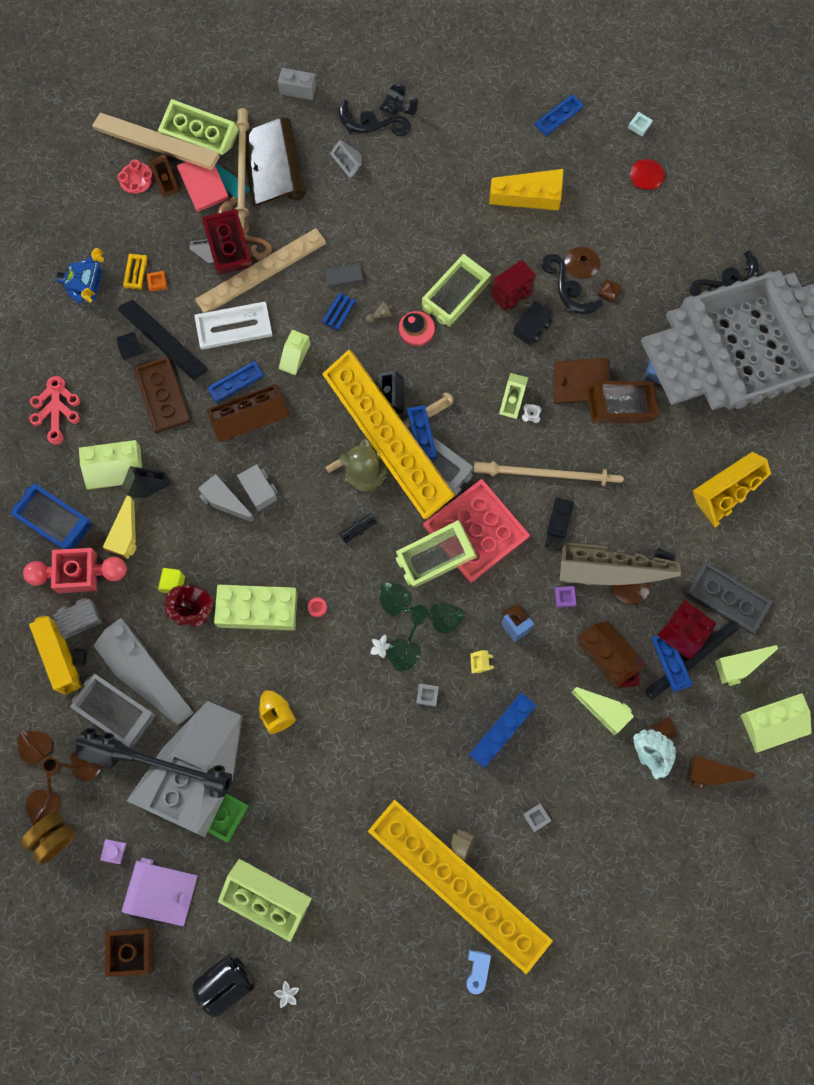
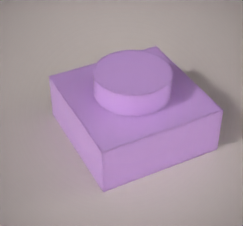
M105 839L100 860L122 864L127 843Z

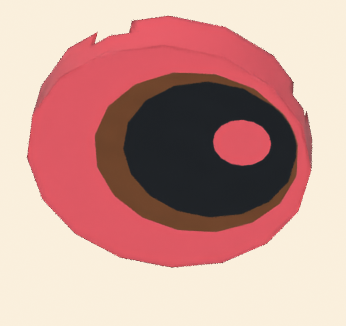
M419 311L407 313L399 323L401 338L411 346H422L431 341L434 336V322L426 313Z

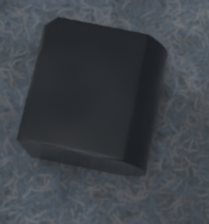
M135 331L117 337V346L123 360L143 354Z

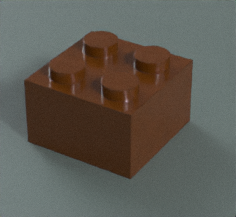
M154 927L105 932V977L143 975L154 972Z

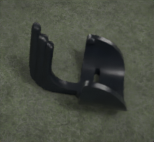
M394 84L390 87L379 109L392 115H396L399 110L414 115L418 110V98L410 100L409 108L401 107L405 97L406 86ZM398 98L394 108H392V105H389V103L394 104V102Z

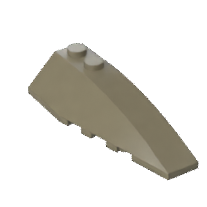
M563 542L559 581L566 583L628 585L681 576L680 562L656 557L649 560L642 554L636 553L635 556L626 555L623 550L618 549L617 552L607 551V547L566 542Z

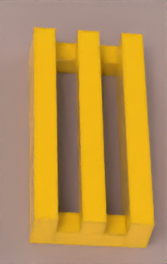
M129 254L123 283L124 288L142 290L148 259L147 255ZM133 259H136L132 283H129ZM140 260H142L138 284H136Z

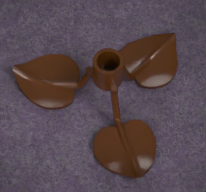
M21 730L18 737V752L21 759L31 766L37 765L42 759L41 768L47 774V792L41 789L35 790L26 800V812L31 824L34 826L48 814L55 811L59 812L60 796L51 793V776L57 775L62 767L73 768L75 778L81 781H90L99 775L104 766L76 758V750L70 757L72 764L59 763L52 756L45 757L52 751L51 738L43 732Z

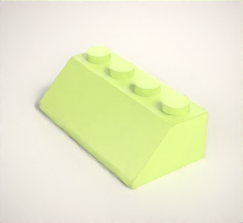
M171 99L158 132L218 152L222 156L233 147L239 130L235 122Z
M239 859L227 876L218 903L291 942L312 898Z

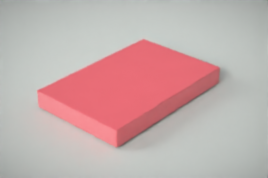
M189 162L177 165L197 213L229 199L215 166L212 170Z

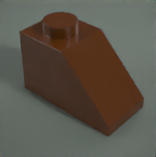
M165 154L148 159L162 196L165 197L179 192Z

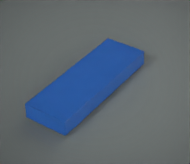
M572 94L535 122L534 126L545 136H548L580 111L584 105Z
M253 361L210 385L207 389L215 402L219 403L264 377V374L257 363Z
M425 405L407 408L413 437L430 460L437 459Z
M652 637L653 646L672 691L676 692L691 687L693 683L679 652L660 637Z

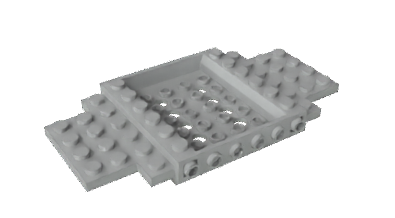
M779 270L776 272L769 271L760 277L753 276L744 282L737 281L731 286H721L711 292L705 291L695 297L692 295L683 300L680 308L667 312L666 317L672 327L671 329L645 336L641 339V343L671 405L704 394L712 410L724 406L728 410L733 408L741 409L748 403L756 404L762 401L763 398L768 397L771 399L781 392L789 393L796 387L804 388L810 385L811 382H814V284L802 287L795 273L783 276ZM751 311H758L760 318L753 317ZM721 320L727 321L728 324H729V327H728V328L722 327V326L720 325V321H721ZM759 326L767 327L768 333H762L759 330ZM728 336H734L737 343H730ZM767 342H774L776 349L769 348ZM740 351L744 354L745 358L742 360L738 359L735 353ZM775 357H781L784 360V364H777ZM749 367L753 374H745L743 368Z

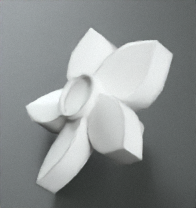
M383 635L380 641L372 639L374 645L371 649L372 655L378 654L384 658L386 655L385 650L392 648L390 644L386 643V635Z
M285 981L282 987L283 990L274 992L278 998H281L280 1008L284 1007L287 1002L296 1005L294 995L299 990L297 987L290 989L289 984Z

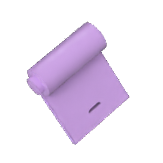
M141 857V860L135 863L121 912L184 926L198 875L160 867L153 864L154 860Z

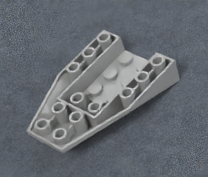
M207 701L162 748L156 758L207 773L210 768L216 765L224 766L225 772L232 774L233 780L243 716ZM150 766L127 801L205 837L224 797H211L209 789L204 788V781Z

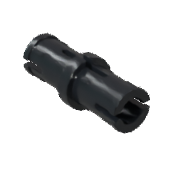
M369 513L360 521L353 522L352 526L339 533V535L346 544L354 537L363 535V532L377 524V521Z

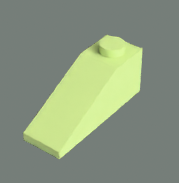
M777 645L716 660L722 684L728 683L729 686L740 684L741 679L747 677L778 649Z
M578 687L571 692L614 735L634 717L631 714L632 710L624 703L621 704L618 701Z

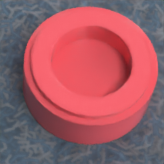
M313 598L308 603V611L313 617H322L327 611V604L322 598Z

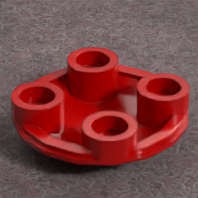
M639 160L631 167L630 177L636 188L646 190L657 189L664 181V170L654 160Z

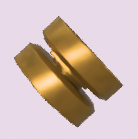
M57 811L48 814L37 822L20 841V844L26 851H34L32 858L38 865H44L55 858L76 836V832L70 825L63 826L64 818Z

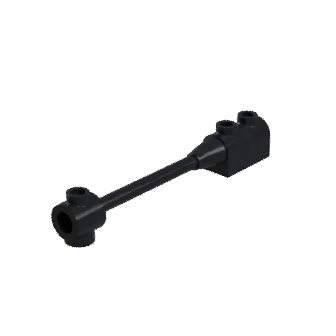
M87 728L82 731L76 741V758L112 768L120 760L138 761L204 781V788L209 789V795L213 798L224 797L232 783V774L225 772L224 766L216 765L210 768L207 773L140 754L121 741L115 740L112 733L98 735L95 728Z

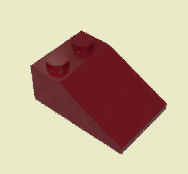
M237 209L202 217L217 275L252 266Z

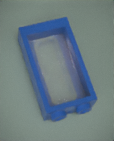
M35 483L27 488L23 498L13 506L10 513L61 549H75L93 525L88 518Z

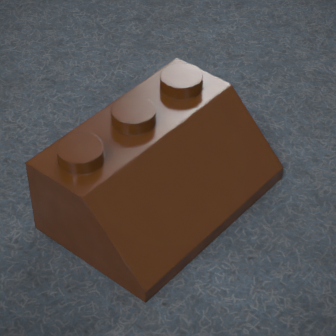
M609 621L594 624L578 636L579 646L615 689L646 667L645 662Z

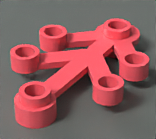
M60 376L49 378L46 383L47 388L39 396H34L30 399L32 407L39 409L43 406V402L52 395V400L38 414L34 413L30 416V422L34 426H39L42 424L43 419L51 413V431L48 433L47 439L53 445H59L64 440L63 434L59 431L60 411L72 424H76L80 420L77 412L71 411L60 401L61 394L73 407L78 406L80 403L79 397L76 394H71L65 388V381ZM39 400V403L34 405V402ZM73 415H76V418L74 420H71V417ZM35 418H39L37 422H33ZM57 434V437L52 438V435Z

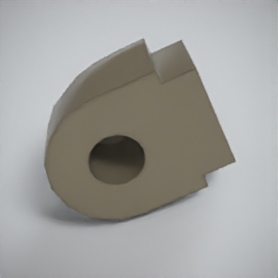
M458 829L457 833L453 834L451 841L454 853L461 859L466 860L476 835Z

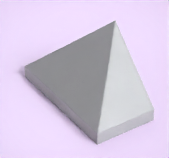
M339 140L330 154L348 177L351 178L361 166L362 155L359 151Z
M208 239L190 242V250L207 263L213 262Z

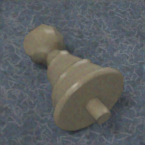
M382 301L373 315H366V322L371 324L375 318L391 317L390 309L392 306H387Z

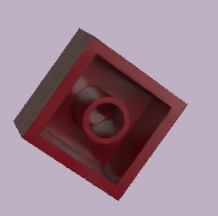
M523 259L493 279L491 297L503 311L508 308L513 309L522 298L525 300L531 296L536 274Z
M684 599L657 636L690 660L700 650L717 623Z

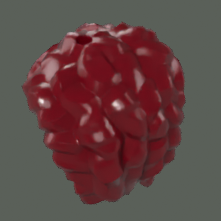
M186 584L185 586L173 587L167 593L164 602L166 615L179 626L192 624L194 627H200L206 623L207 618L212 612L214 598L207 594V590L199 589L197 586L193 587Z

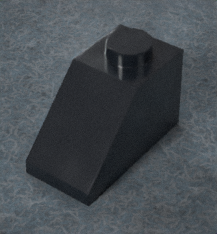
M130 466L122 485L128 496L147 498L168 487L170 481L165 472Z

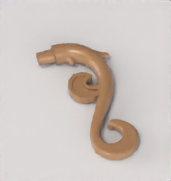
M234 196L228 201L225 200L219 207L218 213L232 210V206L238 200ZM244 219L243 233L246 242L262 244L266 248L263 253H259L256 250L257 245H253L251 248L252 257L260 261L271 255L272 247L267 241L246 235L249 231V225Z

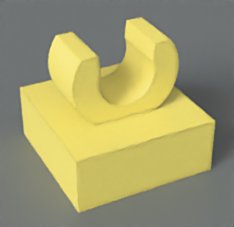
M486 650L471 653L472 673H482L493 669L494 666L489 665V659L493 658V655L488 654Z

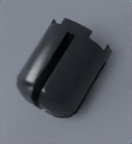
M232 952L193 983L195 1001L198 1005L203 1004V1012L211 1017H219L255 988V983L250 984L247 978L244 964L238 957L233 959L231 957Z

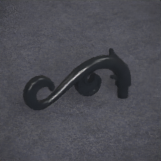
M341 101V106L338 110L339 119L349 134H351V130L359 133L373 132L393 122H401L403 124L402 128H396L394 124L391 125V131L396 136H404L410 131V122L407 118L396 116L376 123V116L370 111L362 112L360 114L361 124H357L350 119L352 115L348 113V101Z
M750 250L744 253L747 259L745 270H748V273L743 279L739 280L741 282L757 276L759 272L757 258L753 256ZM729 267L723 271L722 281L696 280L691 284L690 294L694 297L700 295L701 292L697 290V287L702 284L718 288L721 286H731L737 282L732 281L731 278L737 280L739 272L736 268ZM708 286L706 291L711 292V288Z
M548 254L542 259V269L550 274L556 273L557 269L551 268L549 263L555 261L559 264L558 292L561 301L567 307L564 311L590 314L603 306L601 299L589 303L582 301V304L571 300L570 297L579 296L582 289L581 285L574 280L565 283V266L562 258L557 254ZM568 290L572 291L570 292V297L567 294Z

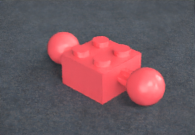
M92 548L52 550V567H47L40 561H32L25 566L23 577L28 584L34 586L42 585L48 578H51V588L57 593L97 591V576L103 575L109 581H119L125 576L127 567L125 562L119 557H109L103 564H97V553Z

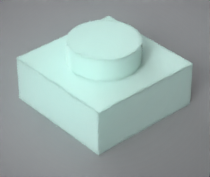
M638 112L629 123L628 128L643 137L653 120Z

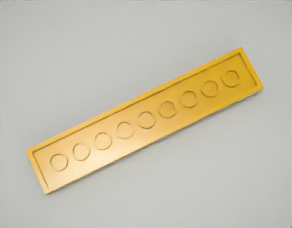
M351 350L344 353L322 373L423 519H428L455 496L454 492Z
M396 800L389 805L368 830L374 838L526 975L553 942L552 939Z

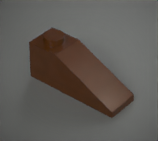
M694 756L691 758L686 781L692 782L691 786L703 789L704 786L753 779L756 774L703 757Z

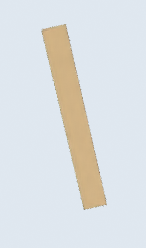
M103 113L98 115L92 125L93 129L209 170L214 168L220 157L218 152Z

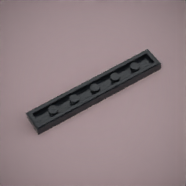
M133 299L119 306L118 311L189 377L194 380L207 372L208 368Z

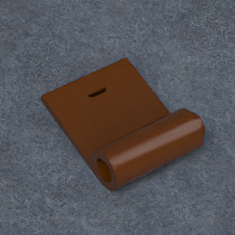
M592 358L554 362L553 403L588 401L586 387L595 381H610V360L607 358ZM605 397L606 405H608L610 397Z

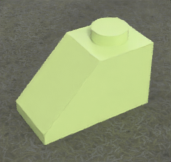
M295 330L291 331L284 345L279 365L280 370L296 376L310 347L309 336Z
M510 373L499 412L500 415L517 419L528 377Z

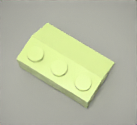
M136 440L79 448L80 467L87 490L120 486L123 484L130 466L142 468L141 448Z
M802 693L741 714L756 753L812 734L811 714Z

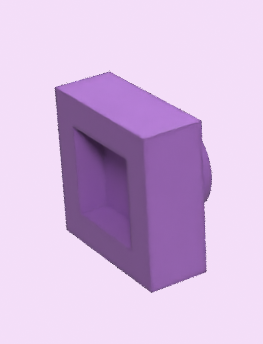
M574 586L554 588L556 608L576 606Z

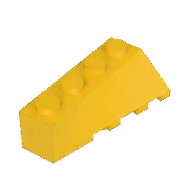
M751 452L693 490L697 505L715 528L720 524L719 520L724 516L728 517L733 512L731 509L738 502L742 503L746 499V495L750 490L754 491L771 475L768 460Z

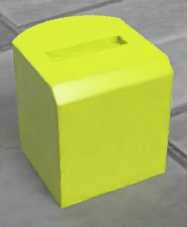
M163 568L158 590L168 593L173 587L184 585V574L180 570Z

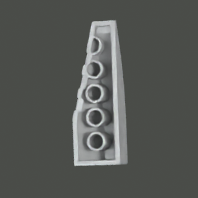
M122 618L103 631L93 646L116 677L178 726L194 714Z

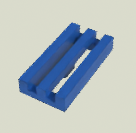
M339 293L322 323L339 331L355 305L356 300L353 298L351 300L349 296H343L342 293ZM341 299H342L343 301H342V303L340 304L339 308L337 309L336 313H335L334 316L332 317L331 321L328 322V320L330 319L331 315L333 314V312L335 311L336 307L338 306L339 302H340ZM348 302L349 305L347 306V308H346V310L344 311L343 315H342L341 318L339 319L338 323H337L336 325H334V323H335V321L337 320L338 316L340 315L341 311L343 310V308L345 307L346 303Z

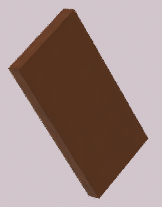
M168 356L133 367L155 434L191 422Z

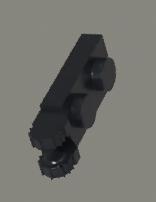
M555 498L544 547L549 548L553 535L559 537L556 550H561L574 502Z

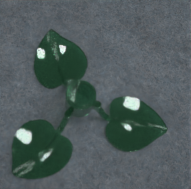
M385 581L381 585L379 599L383 610L393 616L398 615L401 610L403 612H411L410 619L414 623L407 641L401 638L396 639L388 647V658L394 669L398 672L409 670L420 658V647L415 643H410L417 625L424 623L426 618L433 620L432 625L436 631L448 634L459 626L466 615L459 607L444 602L434 604L430 608V613L424 605L406 608L412 600L411 593L406 587Z

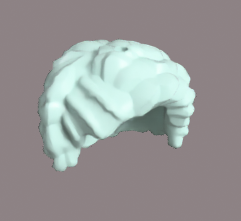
M652 729L648 731L642 730L639 734H635L633 739L641 764L649 767L655 779L665 778L676 759V748L673 746V741L668 739L667 736L662 735L661 732H655Z

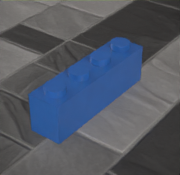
M521 692L468 756L484 769L537 705Z

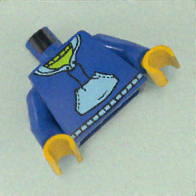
M95 248L87 259L69 264L67 273H57V282L64 284L68 295L77 303L87 301L91 303L96 300L103 272L98 262L104 261V258L101 257L104 252L98 248Z

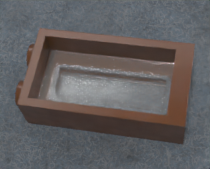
M595 381L586 387L592 423H646L660 417L653 381Z

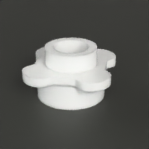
M534 404L524 405L523 421L538 423L540 421L541 407Z

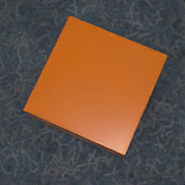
M165 271L147 274L150 292L168 289Z

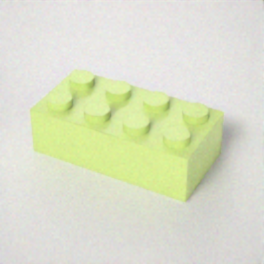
M217 585L214 624L218 628L295 630L297 589L290 587Z

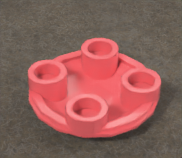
M132 160L118 174V180L124 191L138 194L150 187L153 182V172L148 165L138 160Z

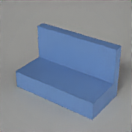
M505 615L501 625L512 640L516 642L531 631L534 623L528 618L519 626H516L510 617Z

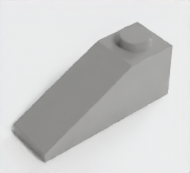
M216 474L198 488L201 493L199 498L205 505L209 503L213 508L250 522L254 520L252 514Z

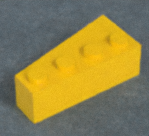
M563 169L492 178L489 204L559 211Z

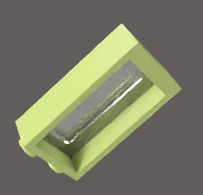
M463 254L422 298L423 310L427 314L432 313L440 324H446L450 327L491 281V274Z
M459 520L396 551L398 555L396 557L397 563L406 572L404 574L405 580L408 585L411 584L413 587H418L478 557Z

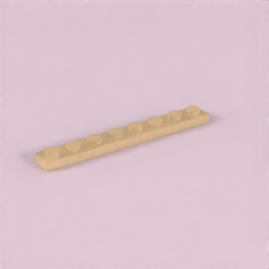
M317 228L197 297L195 301L203 313L211 312L325 245L326 241Z

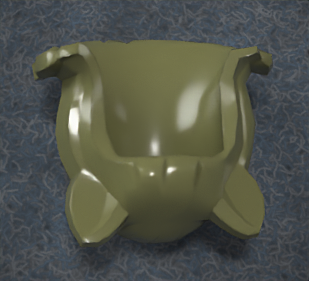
M363 439L359 446L353 447L347 454L340 456V461L346 471L345 480L360 492L375 491L377 487H381L382 483L385 482L384 479L387 478L388 468L379 454L372 449L369 440Z

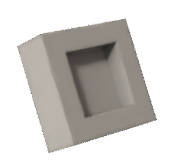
M419 684L416 704L436 707L439 686Z
M540 803L522 814L533 832L551 822V819Z

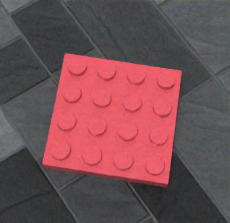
M482 479L423 523V527L429 534L458 520L462 523L478 556L457 567L470 583L474 582L530 538L529 533ZM457 536L439 544L450 559L465 552Z

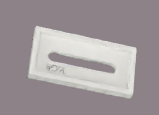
M266 301L194 315L201 350L272 336ZM249 320L258 321L253 326L216 333L211 332V328Z

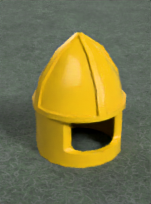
M263 691L259 705V717L263 720L268 733L275 734L291 726L296 719L289 707V703L274 691ZM271 709H275L277 716L273 715Z

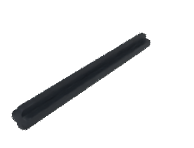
M729 621L706 640L700 650L690 660L684 658L683 663L687 672L738 630L737 624ZM666 674L645 691L651 700H654L670 687Z

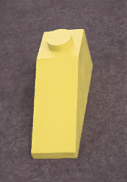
M126 496L103 545L107 552L128 559L136 550L134 501L130 496Z

